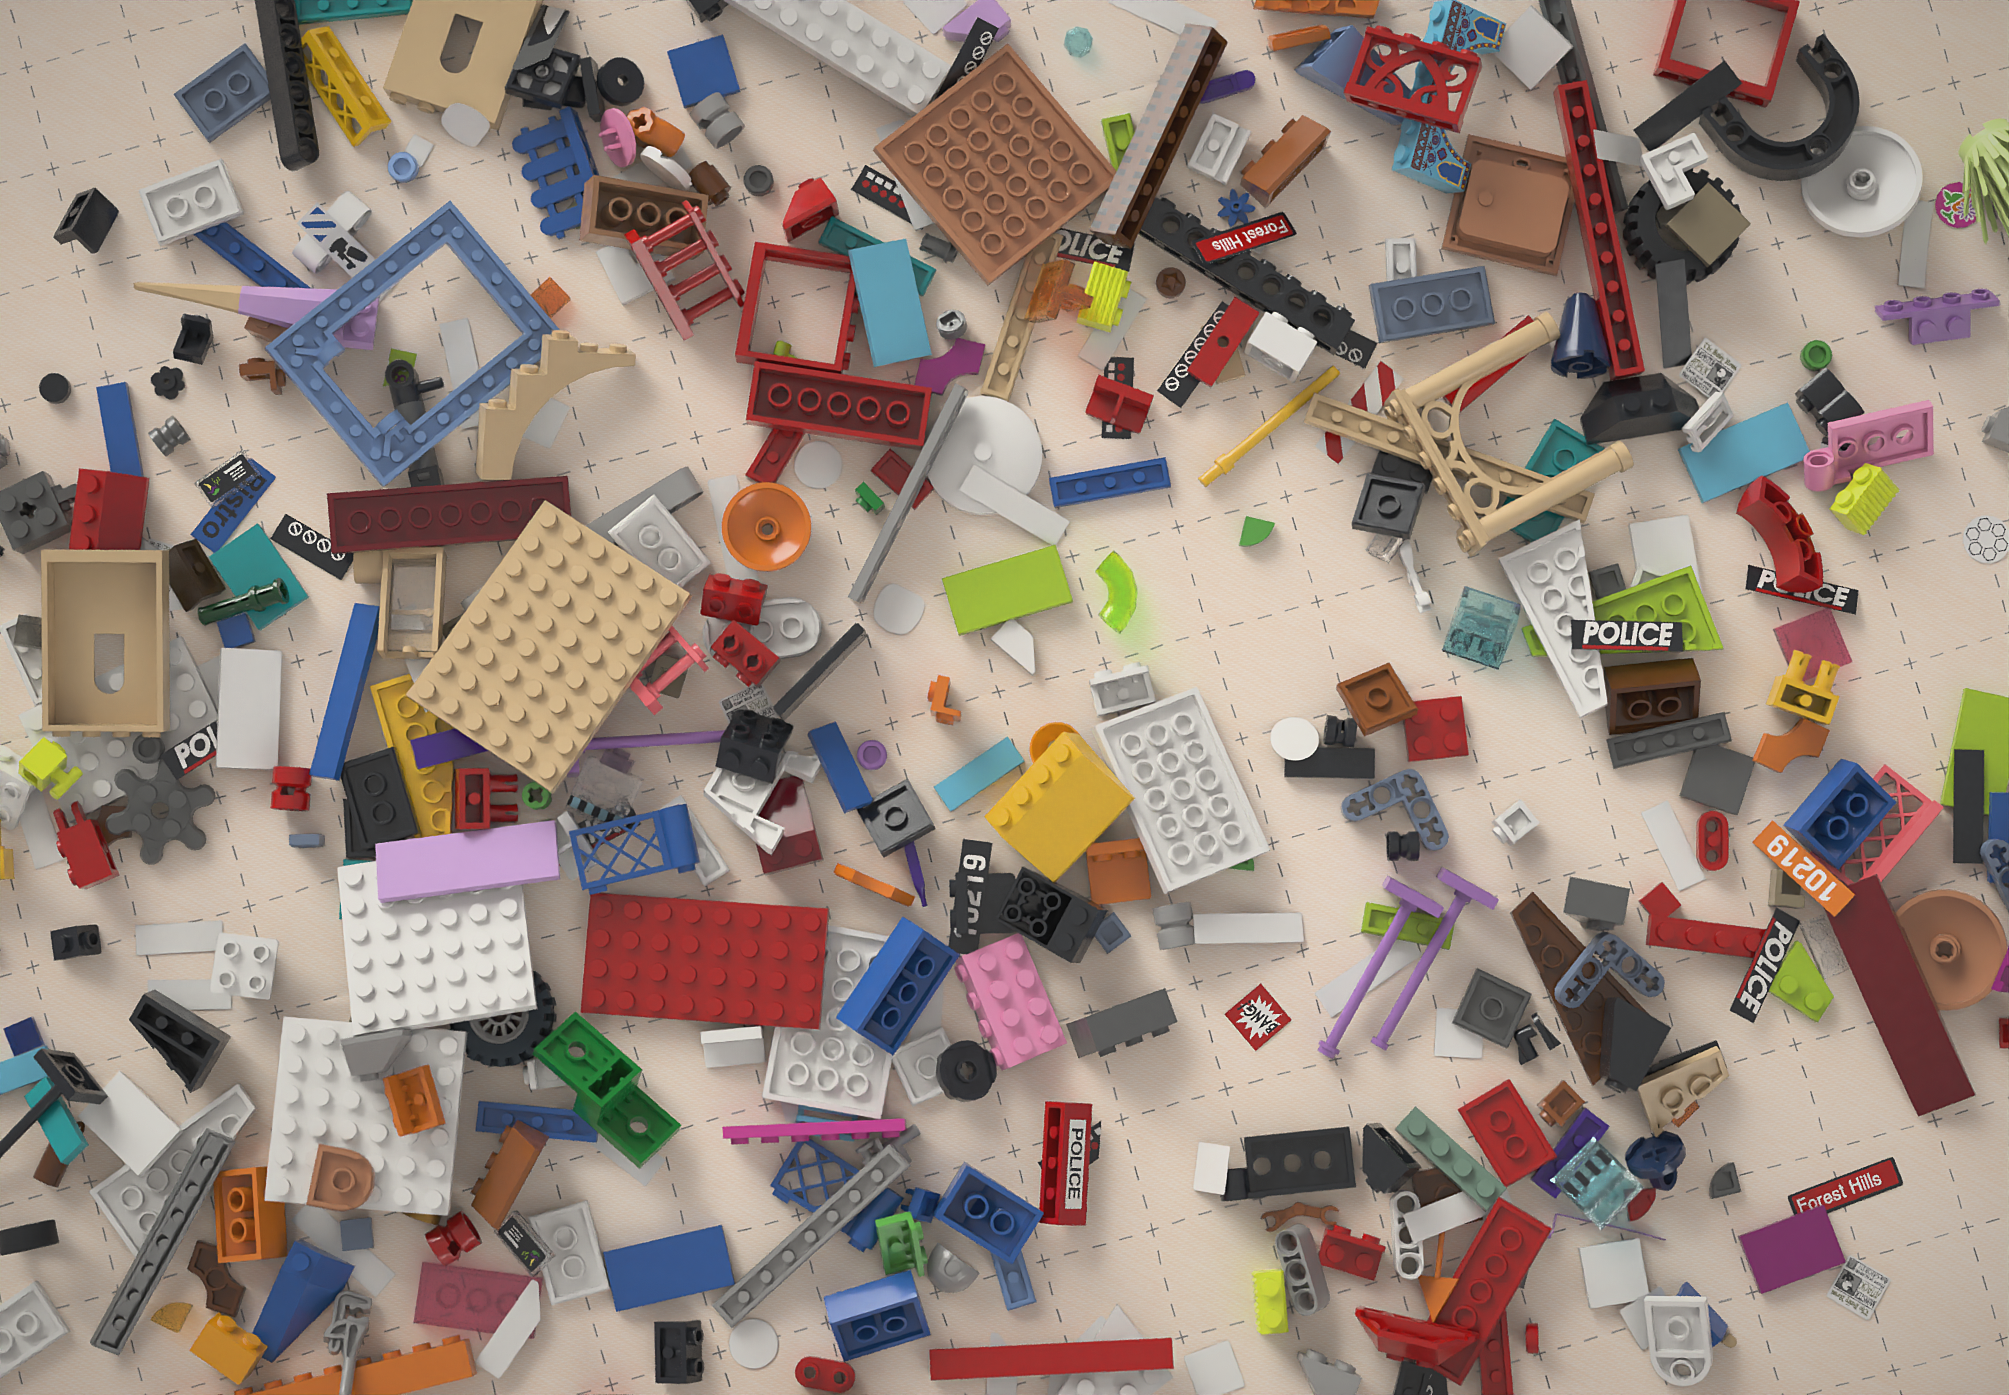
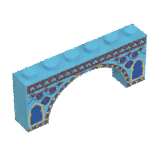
M1457 0L1434 2L1429 14L1430 21L1423 42L1432 44L1433 41H1438L1448 45L1451 50L1460 52L1461 49H1467L1481 55L1500 51L1506 23ZM1435 60L1438 66L1440 67L1442 62ZM1421 61L1416 66V76L1408 99L1418 89L1428 85H1435L1430 72ZM1455 66L1450 67V69H1449V73H1450V74H1451V72H1452V70H1453V68H1454ZM1436 92L1424 94L1421 101L1430 104L1432 98L1429 95L1438 96ZM1405 118L1401 124L1398 147L1394 152L1392 171L1446 194L1464 192L1471 163L1463 159L1455 151L1445 129Z

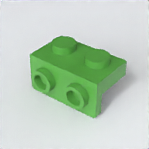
M910 1211L875 1220L885 1274L888 1275L915 1268L919 1277L925 1276L923 1264H927L928 1259L924 1246H920L919 1240L924 1239L920 1222H914Z

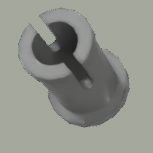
M928 233L924 235L921 242L922 246L919 248L922 252L924 251L942 258L944 263L948 261L953 263L958 253V250L951 242H946Z

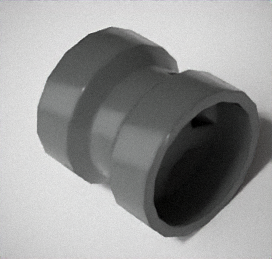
M173 415L165 420V425L162 428H154L148 433L155 445L166 457L174 452V447L178 444L184 445L191 440L185 429Z

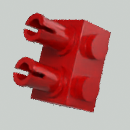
M735 620L728 625L711 646V649L715 652L713 658L725 668L729 664L738 671L735 676L748 687L753 683L759 688L781 661L775 653Z
M489 768L455 769V829H490L492 822L517 823L518 815L505 814L506 812H518L517 803L493 805L490 803V794L493 792L517 793L518 785L505 784V782H518L517 774L491 775Z

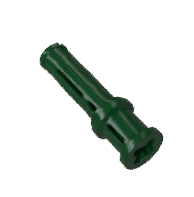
M276 578L273 580V583L261 587L258 585L251 586L247 593L199 607L197 610L200 622L206 626L253 609L262 612L265 611L267 606L277 603L287 604L289 602V592L285 582L281 578Z

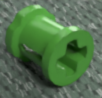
M536 782L527 784L522 791L524 803L534 810L546 809L552 802V793ZM533 790L538 792L543 790L541 796L544 799L541 802L536 800L533 803L531 802L534 798L531 794Z

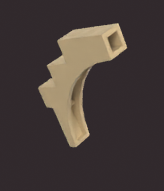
M552 330V335L542 334L540 369H538V366L530 364L520 365V369H511L509 404L503 399H489V403L479 404L476 474L482 480H511L514 459L522 436L534 416L548 400L570 383L588 374L614 367L635 366L636 354L627 349V345L609 344V348H598V344L580 343V347H578V340L570 335L569 331Z

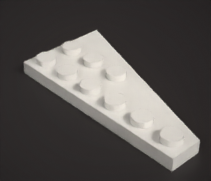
M240 1083L182 1123L179 1127L184 1132L142 1177L138 1176L126 1164L89 1191L135 1258L206 1128L234 1140L256 1111V1105Z

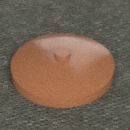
M1938 889L1927 891L1911 898L1897 910L1896 915L1901 926L1905 929L1939 1010L1949 1011L1966 1008L1979 1002L1992 991V985L2008 950L2001 922L1985 903L1965 892Z

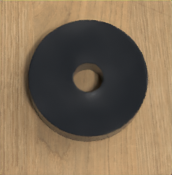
M613 58L603 64L597 73L596 82L600 94L606 101L615 106H627L641 96L644 90V78L641 70L634 62L627 58ZM618 78L623 81V86L618 83Z

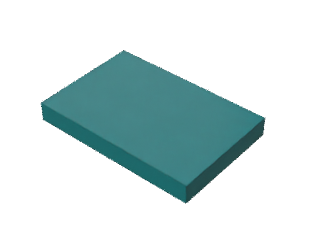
M258 523L209 556V559L235 596L247 593L251 586L258 585L261 587L273 583V580L276 578H281L285 582L289 592V602L287 604L277 603L267 606L265 611L262 612L255 611L254 609L246 612L260 631L309 598V595Z

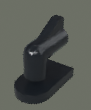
M1537 1012L1531 1015L1549 1050L1562 1044L1544 1025ZM1531 1024L1520 1028L1514 1033V1039L1518 1045L1520 1065L1539 1056L1530 1040L1538 1035Z

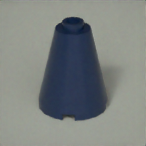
M1575 293L1565 302L1559 326L1560 338L1555 342L1551 358V370L1555 374L1567 378L1568 373H1577V379L1597 377L1607 372V366L1609 368L1611 366V359L1596 301L1594 298L1589 297L1587 293Z

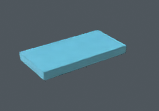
M901 239L848 250L873 366L878 367L932 355L907 240Z
M1788 402L1719 431L1701 452H1692L1690 447L1693 443L1678 449L1701 503L1752 483L1762 475L1766 477L1804 461V456L1810 452Z

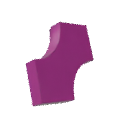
M957 338L952 348L943 356L935 359L920 360L914 385L930 387L933 394L943 396L947 386L955 378L966 374H979L985 344Z

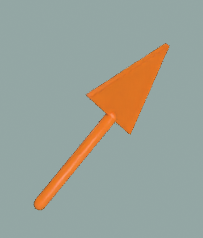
M1445 1232L1440 1233L1438 1237L1435 1276L1420 1275L1418 1277L1433 1323L1459 1279L1441 1277Z

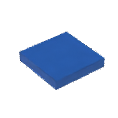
M723 35L667 51L684 109L696 106L703 99L716 92H720L723 97L740 92Z

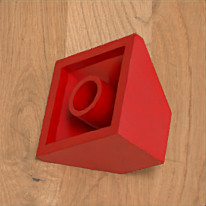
M821 177L817 180L810 178L802 182L798 186L799 190L795 191L782 223L784 235L788 243L827 222L831 216L836 217L839 215L837 200Z

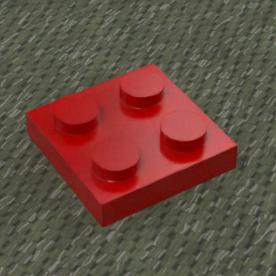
M1462 696L1413 701L1418 708L1417 715L1403 720L1408 762L1469 755Z

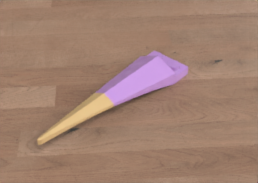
M149 282L133 283L134 289L138 291L227 310L285 328H290L338 290ZM379 298L333 334L344 348L373 350Z

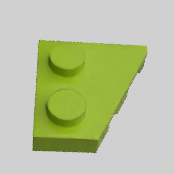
M1795 941L1783 959L1768 992L1814 1022H1819L1834 996L1802 943Z

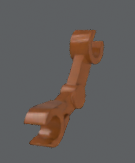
M1296 1202L1293 1206L1284 1210L1265 1212L1261 1215L1260 1219H1265L1268 1216L1275 1218L1274 1226L1265 1229L1268 1232L1275 1231L1287 1220L1302 1215L1319 1218L1324 1224L1333 1226L1337 1222L1327 1221L1325 1219V1212L1327 1210L1339 1212V1210L1332 1205L1319 1208Z

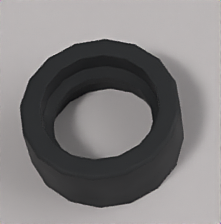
M54 1219L0 1231L1 1256L59 1243Z

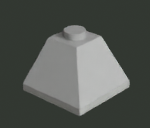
M400 1029L340 1039L351 1077L360 1076L361 1082L379 1079L378 1073L388 1071L412 1038V1030Z

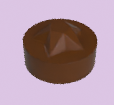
M1168 267L1160 271L1156 279V288L1163 297L1176 298L1184 291L1186 279L1179 269Z

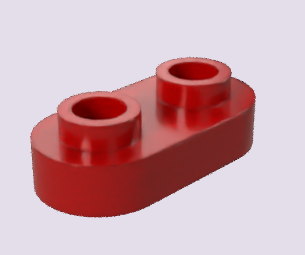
M1709 811L1702 814L1696 824L1697 862L1707 871L1722 869L1727 864L1729 858L1728 821L1718 811ZM1708 821L1715 823L1716 829L1714 832L1708 831L1706 827ZM1709 851H1713L1716 854L1714 862H1710L1707 859Z
M816 1356L802 1358L795 1368L796 1379L802 1386L836 1393H844L850 1390L856 1378L855 1371L849 1363ZM813 1367L816 1375L808 1378L804 1373L805 1368ZM837 1372L845 1374L846 1380L843 1383L835 1381L834 1375Z

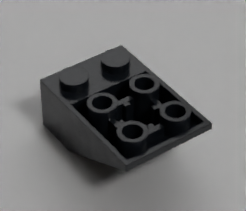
M1022 866L995 920L1068 962L1081 963L1108 910L1058 883H1053L1050 879Z

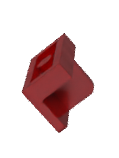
M1098 374L1085 413L1088 416L1139 434L1143 428L1154 395Z

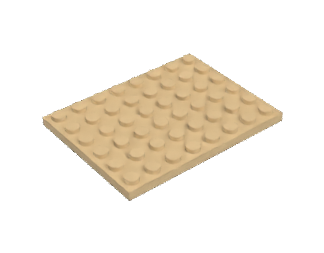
M545 500L406 696L554 794L692 596L678 585Z

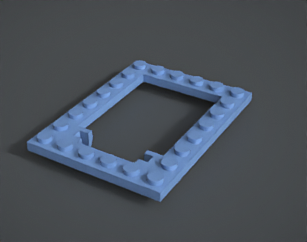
M450 200L268 344L265 350L378 483L385 487L479 410L480 403H488L489 399H493L510 385L511 369H520V365L523 364L535 365L540 361L542 334L552 335V330L560 329ZM447 244L523 335L412 425L396 409L373 428L323 370L329 365L331 359L335 356L339 357L345 351V348L333 334Z

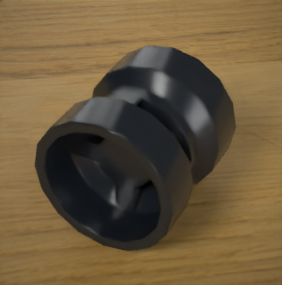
M1327 715L1323 744L1334 745L1335 743H1342L1344 747L1354 748L1357 732V723L1354 718L1340 720L1337 716Z
M1397 831L1387 832V860L1398 861L1400 857H1403L1408 861H1419L1420 840L1418 831H1409L1402 836Z

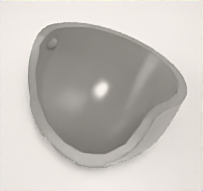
M940 1243L935 1246L928 1258L927 1273L931 1283L937 1289L946 1293H957L965 1290L980 1274L950 1253Z

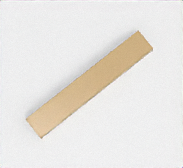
M1054 233L1025 256L980 392L981 395L1009 402L1063 240V235Z

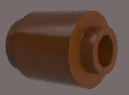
M707 161L701 162L688 174L695 190L700 194L709 195L708 205L714 204L719 206L729 198L728 192L731 187L714 165H710Z

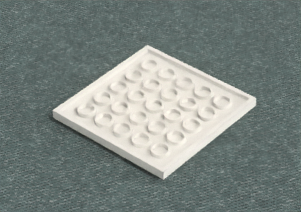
M376 861L337 867L354 1037L400 1029L414 1030L537 1009L523 884L380 903L378 900Z
M283 1017L264 1201L306 1204L318 1145L324 1144L357 1151L364 1155L371 1163L375 1173V1186L369 1199L358 1207L359 1209L449 1216L467 1032L426 1028L412 1030V1038L388 1071L378 1073L379 1079L361 1082L360 1076L351 1077L340 1040L354 1037L352 1022ZM429 1064L446 1124L399 1137L397 1129L393 1124L389 1100L385 1095L383 1078Z

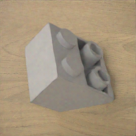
M1307 1349L1306 1354L1298 1351L1297 1359L1314 1395H1356L1361 1377L1355 1372L1356 1368L1353 1365L1337 1359L1335 1364L1329 1363L1324 1354L1311 1349Z

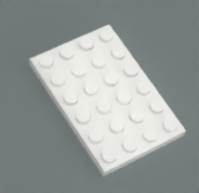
M181 636L170 641V730L161 732L160 737L164 743L165 752L218 719L217 707L184 638ZM124 664L95 677V683L102 692L112 694L121 689L124 683ZM42 704L18 715L33 747L43 737L51 743L53 741L57 742L64 748L67 755V765L63 771L68 773L76 766L83 772V775L58 799L70 823L76 821L71 810V803L75 801L81 804L87 816L101 809L102 805L107 806L127 796L115 785V776L120 770L130 769L138 777L145 780L151 779L157 774L159 761L153 764H146L137 760L133 754V743L138 736L142 735V732H131V737H112V732H101V737H82V731H71V736L52 737V731H42ZM53 782L50 783L52 788L56 785Z
M1197 687L1091 728L1108 768L1135 797L1126 809L1164 894L1270 851Z
M828 925L821 1028L818 1030L775 1026L762 1098L870 1118H882L893 1055L845 1025L836 1016L889 936Z

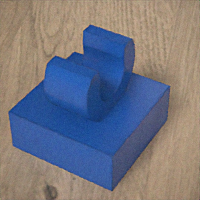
M915 1187V1190L906 1189L905 1193L912 1195L909 1206L901 1204L900 1208L905 1212L910 1211L915 1220L931 1223L934 1216L933 1211L938 1204L941 1194Z

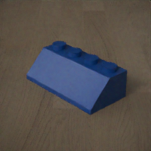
M902 917L836 1018L880 1048L894 1055L960 954L916 924Z

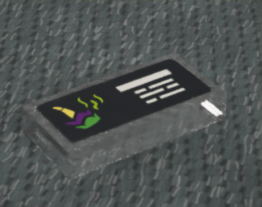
M241 450L194 484L213 509L262 474L246 451Z
M518 1210L513 1211L503 1221L499 1230L495 1229L494 1231L496 1236L531 1277L536 1276L556 1256Z

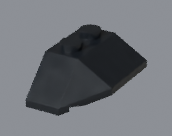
M1656 373L1603 382L1582 414L1580 423L1587 445L1682 430V427L1699 410L1696 398L1664 374Z

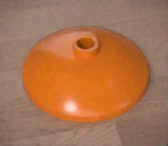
M756 483L739 491L728 503L722 518V536L730 554L745 567L762 572L777 571L793 564L805 551L811 536V518L803 500L791 489L777 483ZM771 525L773 532L770 535L763 534L762 529L764 526Z

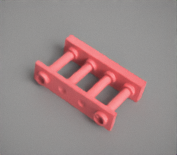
M673 626L668 630L669 633L664 636L629 686L654 715L663 709V706L657 701L661 696L659 693L696 662L704 672L709 669L703 662V659L706 657L704 652L696 643L690 646ZM678 641L687 654L652 684L649 682L644 686L639 680L643 675L641 672Z

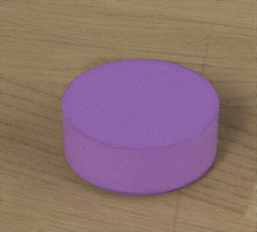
M868 740L858 748L857 759L863 768L877 770L885 764L887 751L879 741Z

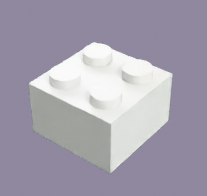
M1266 311L1249 338L1244 353L1294 383L1312 355L1317 341L1313 340L1314 335L1306 329L1299 327L1297 330L1288 325V319L1276 312L1270 314Z

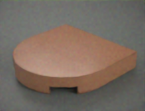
M319 1144L306 1205L335 1211H349L363 1205L371 1196L375 1186V1173L369 1160L354 1150Z

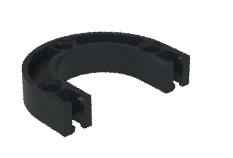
M1824 33L1816 38L1814 48L1811 49L1808 44L1801 47L1796 58L1798 65L1820 92L1826 108L1825 120L1811 135L1791 142H1778L1764 138L1750 128L1726 96L1719 100L1717 110L1714 112L1717 117L1723 116L1727 122L1724 126H1720L1711 116V113H1713L1711 107L1701 112L1700 126L1725 158L1740 170L1767 180H1798L1825 169L1846 148L1859 113V91L1850 67ZM1811 50L1814 55L1819 52L1824 61L1818 63L1808 51ZM1833 72L1838 77L1829 78L1825 75V73ZM1737 135L1741 140L1733 142L1727 136ZM1819 148L1822 151H1824L1825 154L1816 155L1811 151V149Z

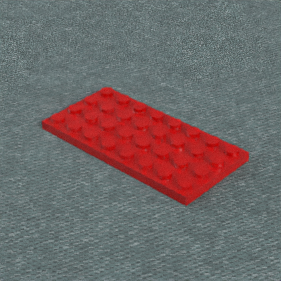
M606 893L590 895L580 1013L820 1030L830 909Z

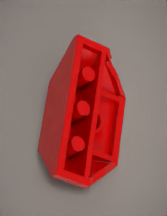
M1359 1306L1355 1310V1316L1377 1350L1386 1353V1358L1395 1361H1404V1357L1416 1360V1365L1425 1368H1434V1364H1441L1479 1338L1478 1332L1369 1307Z

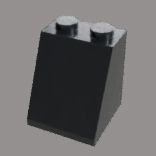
M1619 997L1607 998L1604 1004L1599 1076L1606 1079L1604 1085L1618 1093L1626 1094L1627 1091L1637 1092L1672 1027Z

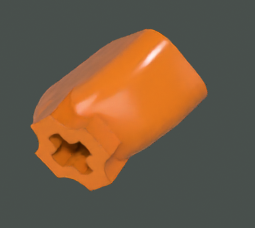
M642 107L641 109H632L626 115L632 126L636 144L644 149L646 146H652L662 151V156L672 157L684 141V132L659 118L652 110Z

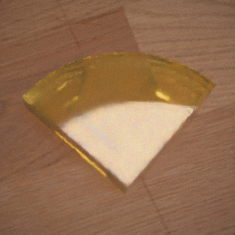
M174 1302L165 1305L156 1311L151 1321L176 1333H180L193 1304Z

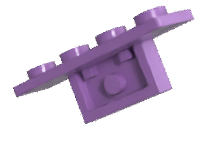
M1975 289L1968 294L1950 292L1937 298L1919 296L1915 297L1913 301L1907 302L1889 300L1884 302V305H1876L1875 313L1882 321L1909 318V342L1912 345L1970 338L1971 309L2000 306V300L1988 289Z

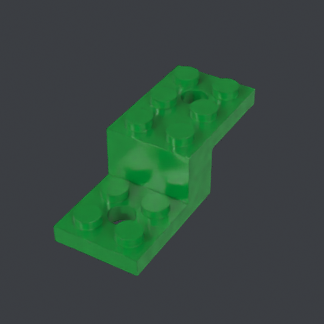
M576 1011L534 1048L533 1055L577 1093L573 1111L639 1169L680 1131L681 1124L637 1087L642 1069ZM572 1047H579L584 1051L585 1055L574 1057L568 1050ZM640 1122L644 1124L646 1131L642 1133L635 1132L630 1124Z

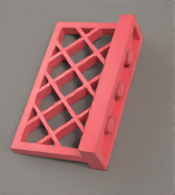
M1884 764L1873 779L1878 783L1886 774L1895 781L1896 793L1888 794L1892 798L1897 797L1899 813L1887 814L1883 819L1900 818L1901 831L1897 835L1884 836L1883 821L1881 820L1878 823L1880 836L1865 838L1863 842L1881 841L1882 853L1880 856L1865 858L1864 844L1862 842L1859 845L1861 859L1846 860L1840 867V872L1812 851L1809 853L1845 886L1854 883L1845 876L1844 865L1862 864L1863 876L1859 880L1878 874L1882 882L1944 808L1935 800L1932 801L1886 764ZM1900 786L1907 792H1901ZM1914 796L1923 805L1917 812L1903 813L1901 797ZM1912 817L1905 825L1904 818ZM1885 840H1892L1891 843L1886 847ZM1874 862L1870 866V868L1866 870V863Z

